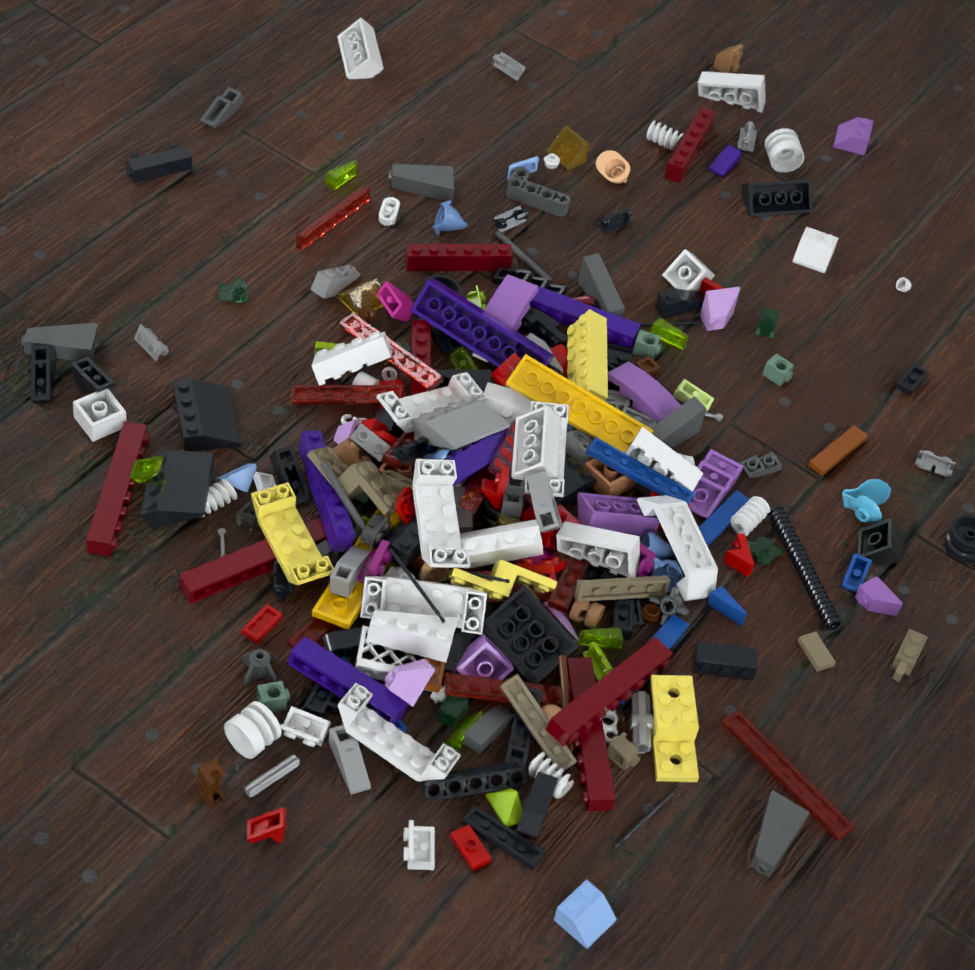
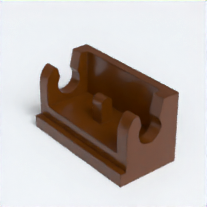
M218 758L198 767V792L209 808L215 806L213 793H217L221 799H224V793L219 786V775L223 779L224 771L219 765Z

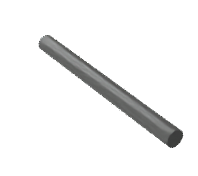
M500 230L495 233V236L504 244H511L512 252L540 278H548L549 283L552 284L553 279Z
M327 461L320 464L322 470L362 533L366 527L364 521Z

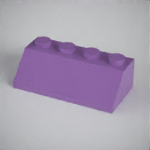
M578 493V519L581 525L640 536V539H643L645 533H656L660 521L657 515L644 516L637 502L638 498Z

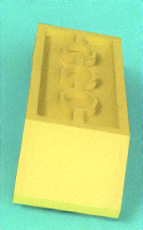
M289 483L251 493L258 523L287 580L295 585H300L331 575L334 567L328 556L322 557L295 507L296 496Z

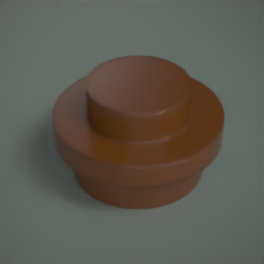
M365 306L360 312V318L365 324H371L376 319V312L372 307Z
M653 603L644 606L642 609L643 619L651 623L657 622L661 618L659 606Z

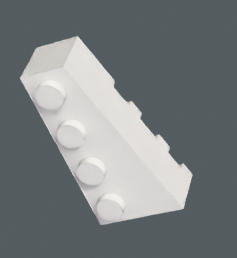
M702 72L698 81L699 96L716 101L724 100L727 104L731 105L734 103L739 104L743 108L749 109L750 107L762 113L766 102L765 75Z
M379 331L369 334L367 338L362 339V337L353 339L352 343L346 345L340 343L334 346V349L318 351L311 366L319 386L326 384L325 380L332 377L334 380L340 378L348 370L352 373L358 371L365 363L367 366L390 358L392 349L385 332L379 333Z
M644 427L641 428L625 453L690 491L694 490L703 475V472L697 466L692 465Z
M566 521L557 533V551L579 560L586 559L591 565L595 567L600 565L610 569L609 572L615 575L619 573L626 576V578L636 576L640 566V536Z
M374 610L366 642L446 663L458 618L443 617L446 622L442 623L438 616Z

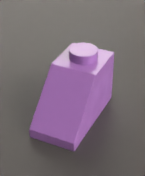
M877 576L861 584L855 596L857 601L868 611L892 616L898 615L903 604Z

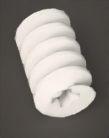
M654 120L648 128L647 139L652 140L654 143L658 142L660 146L664 145V148H669L670 151L676 150L684 134L682 133L678 136L677 130L672 134V128L666 131L667 125L661 128V123L659 122L655 125L656 121Z
M221 479L218 483L209 486L205 507L207 514H211V508L217 511V504L220 507H224V502L229 504L231 499H237L236 491L228 481Z
M758 496L750 498L731 518V525L737 534L745 533V536H748L762 522V519L766 518L767 513L770 512L768 503Z
M542 752L530 763L528 767L529 776L536 778L539 771L559 778L554 791V797L559 799L570 790L574 780L568 781L570 778L569 773L562 776L563 768L556 771L557 763L550 766V757L543 760L545 753Z

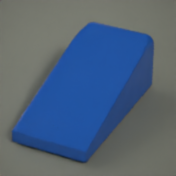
M854 553L841 587L857 593L859 586L864 583L872 560Z
M722 586L713 590L709 595L707 603L742 626L747 612Z

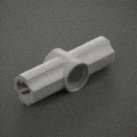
M638 691L633 693L631 697L632 712L630 714L629 729L632 731V743L635 744L640 754H644L651 750L653 715L650 714V695L644 691Z

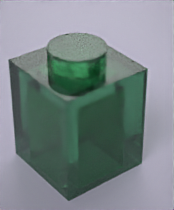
M762 308L756 334L773 338L780 312Z
M450 691L439 708L437 721L456 730L467 713L469 700L460 694Z

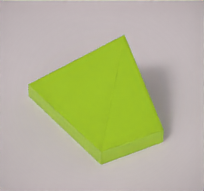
M508 788L486 793V798L502 824L509 828L519 824L523 810L516 790Z

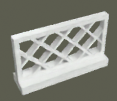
M362 627L355 668L367 674L372 679L385 681L387 674L393 671L397 665H403L402 662L410 659L411 662L417 661L413 657L415 654L404 652L406 656L398 659L393 652L396 649L385 646L383 647L386 651L378 655L373 648L378 644L366 642L365 636L368 633L369 627ZM369 650L375 658L372 660L362 659V653ZM389 654L395 662L391 665L385 664L382 658Z

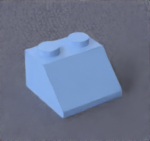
M586 879L557 907L554 921L588 949L616 921V917L604 894Z

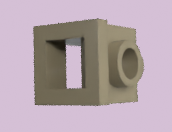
M625 732L611 741L607 750L608 756L623 771L630 766H636L641 759L638 756L639 750L634 743L626 739L627 734Z

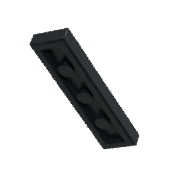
M475 805L462 819V825H470L476 834L532 871L545 856L546 852Z

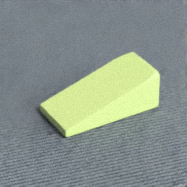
M683 379L673 394L675 399L684 403L695 396L707 408L706 412L714 400L713 397L686 379Z

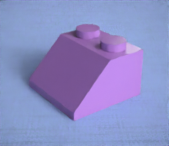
M857 117L840 124L833 147L865 155L874 121Z
M482 633L467 647L456 666V670L485 696L514 670V667L502 651Z

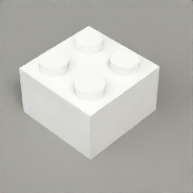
M109 389L98 393L94 392L73 401L74 418L92 442L121 430L124 421H126V411Z

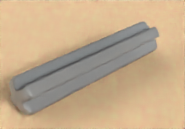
M296 755L289 756L246 785L244 788L245 793L248 797L255 796L298 767L300 760Z

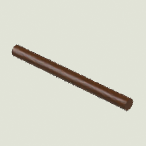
M566 655L558 656L562 707L565 708L571 703ZM569 742L566 744L571 753L574 754V743Z

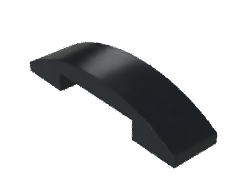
M527 687L540 706L543 691ZM515 712L504 763L516 762L525 770L532 734L517 712Z

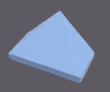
M536 156L512 163L509 166L507 179L509 180L514 170L518 167L527 168L529 173L537 171L539 158Z
M246 464L215 480L218 483L221 479H225L233 488L248 493L257 466L256 464Z

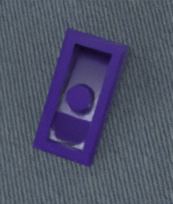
M728 145L711 164L709 170L723 177L740 161L741 151Z

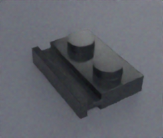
M431 326V337L443 356H446L448 353L454 354L468 349L440 329L432 328Z
M607 343V361L616 368L628 361L631 363L634 349Z

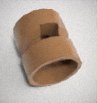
M575 600L569 614V619L578 623L583 621L585 626L595 630L603 616L605 606L597 602H577Z

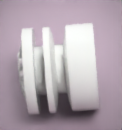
M779 129L766 138L765 149L771 166L775 171L788 173L801 166L805 156L798 136L793 130Z
M253 701L241 711V714L235 715L224 724L225 734L229 742L242 756L248 759L257 756L265 749V745L269 746L282 733L280 724L274 714L265 705L257 701Z

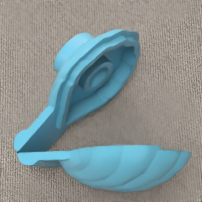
M869 479L856 489L843 490V505L845 508L854 510L856 517L860 521L876 524L881 522L882 513L877 505L886 502L890 496L891 488L888 483L880 479Z

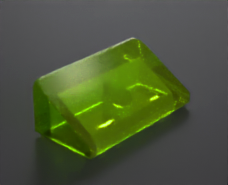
M463 346L448 356L456 370H479Z
M478 711L467 716L445 741V744L455 751L459 750L464 745V734L483 716V712Z

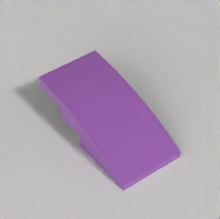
M507 274L484 311L517 331L522 325V318L530 309L531 300L539 291L538 286Z
M629 361L608 372V381L620 387L619 394L633 401L632 408L658 422L681 406L658 381Z
M710 449L705 459L698 466L703 475L692 491L695 495L689 503L690 511L708 519L723 501L744 466Z

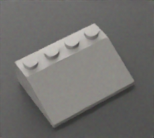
M472 396L462 397L461 401L450 402L448 406L437 407L433 412L422 413L419 417L412 419L415 440L424 436L429 439V445L452 450L510 427V423L482 400L473 399Z

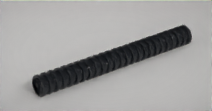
M777 505L770 508V512L767 514L782 544H784V548L789 558H791V562L796 572H798V576L803 586H805V590L810 596L825 629L829 631L837 629L842 623L841 619H839V615L834 609L821 580H819V576L812 566L783 506Z

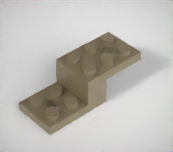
M330 447L314 449L307 454L309 459L330 483L320 464L327 461L349 498L361 496L365 492L383 515L396 512L395 502L399 494L392 490L389 481L378 473L377 467L372 462L356 463L348 467L345 463L341 462L337 452Z

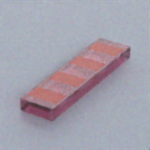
M515 420L510 423V427H508L488 467V470L494 476L496 472L500 473L502 466L510 467L509 471L512 467Z

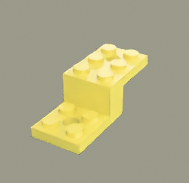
M504 560L494 563L490 576L509 579L510 583L485 580L455 567L448 572L446 578L451 580L450 584L466 586L487 593V598L495 602L508 598L514 583L520 586H532L535 592L544 594L554 590L558 582Z
M651 675L650 683L654 709L651 742L656 781L698 782L699 774L694 741L699 725L692 676ZM674 692L678 697L673 698L668 693ZM675 758L680 761V764L675 765L670 759Z

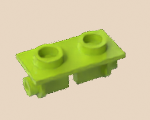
M476 285L477 291H470L467 299L485 310L487 307L484 304L486 301L483 291L480 292Z
M592 642L588 645L589 649L582 652L583 657L592 658L594 675L597 681H599L611 672L613 668L600 645Z

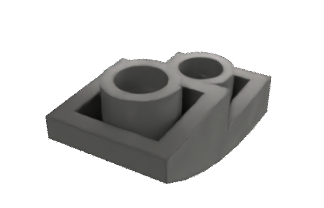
M773 452L760 458L755 455L740 462L744 466L743 470L748 478L765 476L782 470V465Z

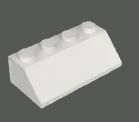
M362 18L358 19L337 36L348 79L372 78L384 69L374 28Z
M487 383L484 391L487 400L484 403L507 422L516 423V417L530 412L531 401L510 388Z
M548 405L516 417L511 473L513 479L525 481L526 476L546 471L548 478L557 477L560 417Z
M536 519L460 533L462 548H468L470 568L494 564L499 560L507 562L544 555L541 534Z

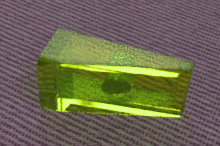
M354 160L327 171L325 184L333 190L338 189L357 174V161Z
M659 318L652 324L650 333L661 336L660 341L681 349L686 348L688 335L662 318Z
M159 456L135 460L130 478L138 483H143L155 477L159 473L164 457Z
M621 628L581 630L578 642L586 646L596 642L603 649L619 651L623 644Z

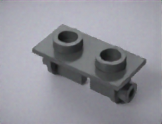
M388 513L386 517H383L381 514L374 515L368 526L360 534V540L363 543L371 544V551L376 544H380L383 534L388 533L391 527V522H389L391 513Z

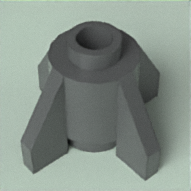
M676 586L672 588L671 594L665 597H650L649 601L660 604V609L664 613L660 622L661 625H664L670 616L676 613L688 615L689 610L684 606V601L679 595V588Z
M256 649L245 654L242 657V662L249 669L244 678V684L248 686L254 678L262 679L264 677L270 683L276 682L277 677L270 665L275 660V655L263 649Z

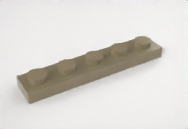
M665 575L578 580L574 598L577 602L648 598L651 596L664 597L667 596L670 578Z
M515 675L500 685L501 690L548 758H551V763L558 764L556 771L561 768L565 771L575 764L577 760L566 745L563 747L545 730L549 719L519 675Z

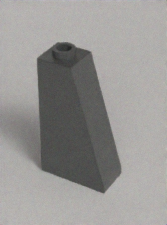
M392 164V170L388 171V181H391V188L444 201L451 200L453 202V166Z
M596 253L583 257L578 283L586 295L594 296V307L623 317L625 307L600 254Z
M98 323L27 328L26 334L22 335L21 346H24V353L27 355H31V346L51 345L56 351V358L79 361L89 357L93 360L99 337Z
M694 396L651 429L654 430L652 434L667 446L673 448L700 433L707 408Z
M772 790L766 803L751 867L758 873L770 878L804 826L810 812Z

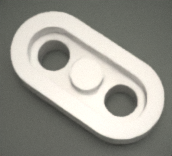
M388 197L383 200L378 218L381 224L388 226L395 223L400 207L398 199Z

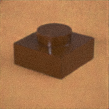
M650 356L635 362V366L650 376L660 371V366Z

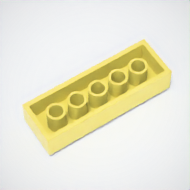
M589 309L574 324L570 325L567 330L568 380L605 401L608 399L607 318Z

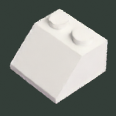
M806 227L793 262L825 273L834 253L838 237Z
M686 249L662 274L676 289L699 291L702 280L705 277L712 280L715 276L694 254Z

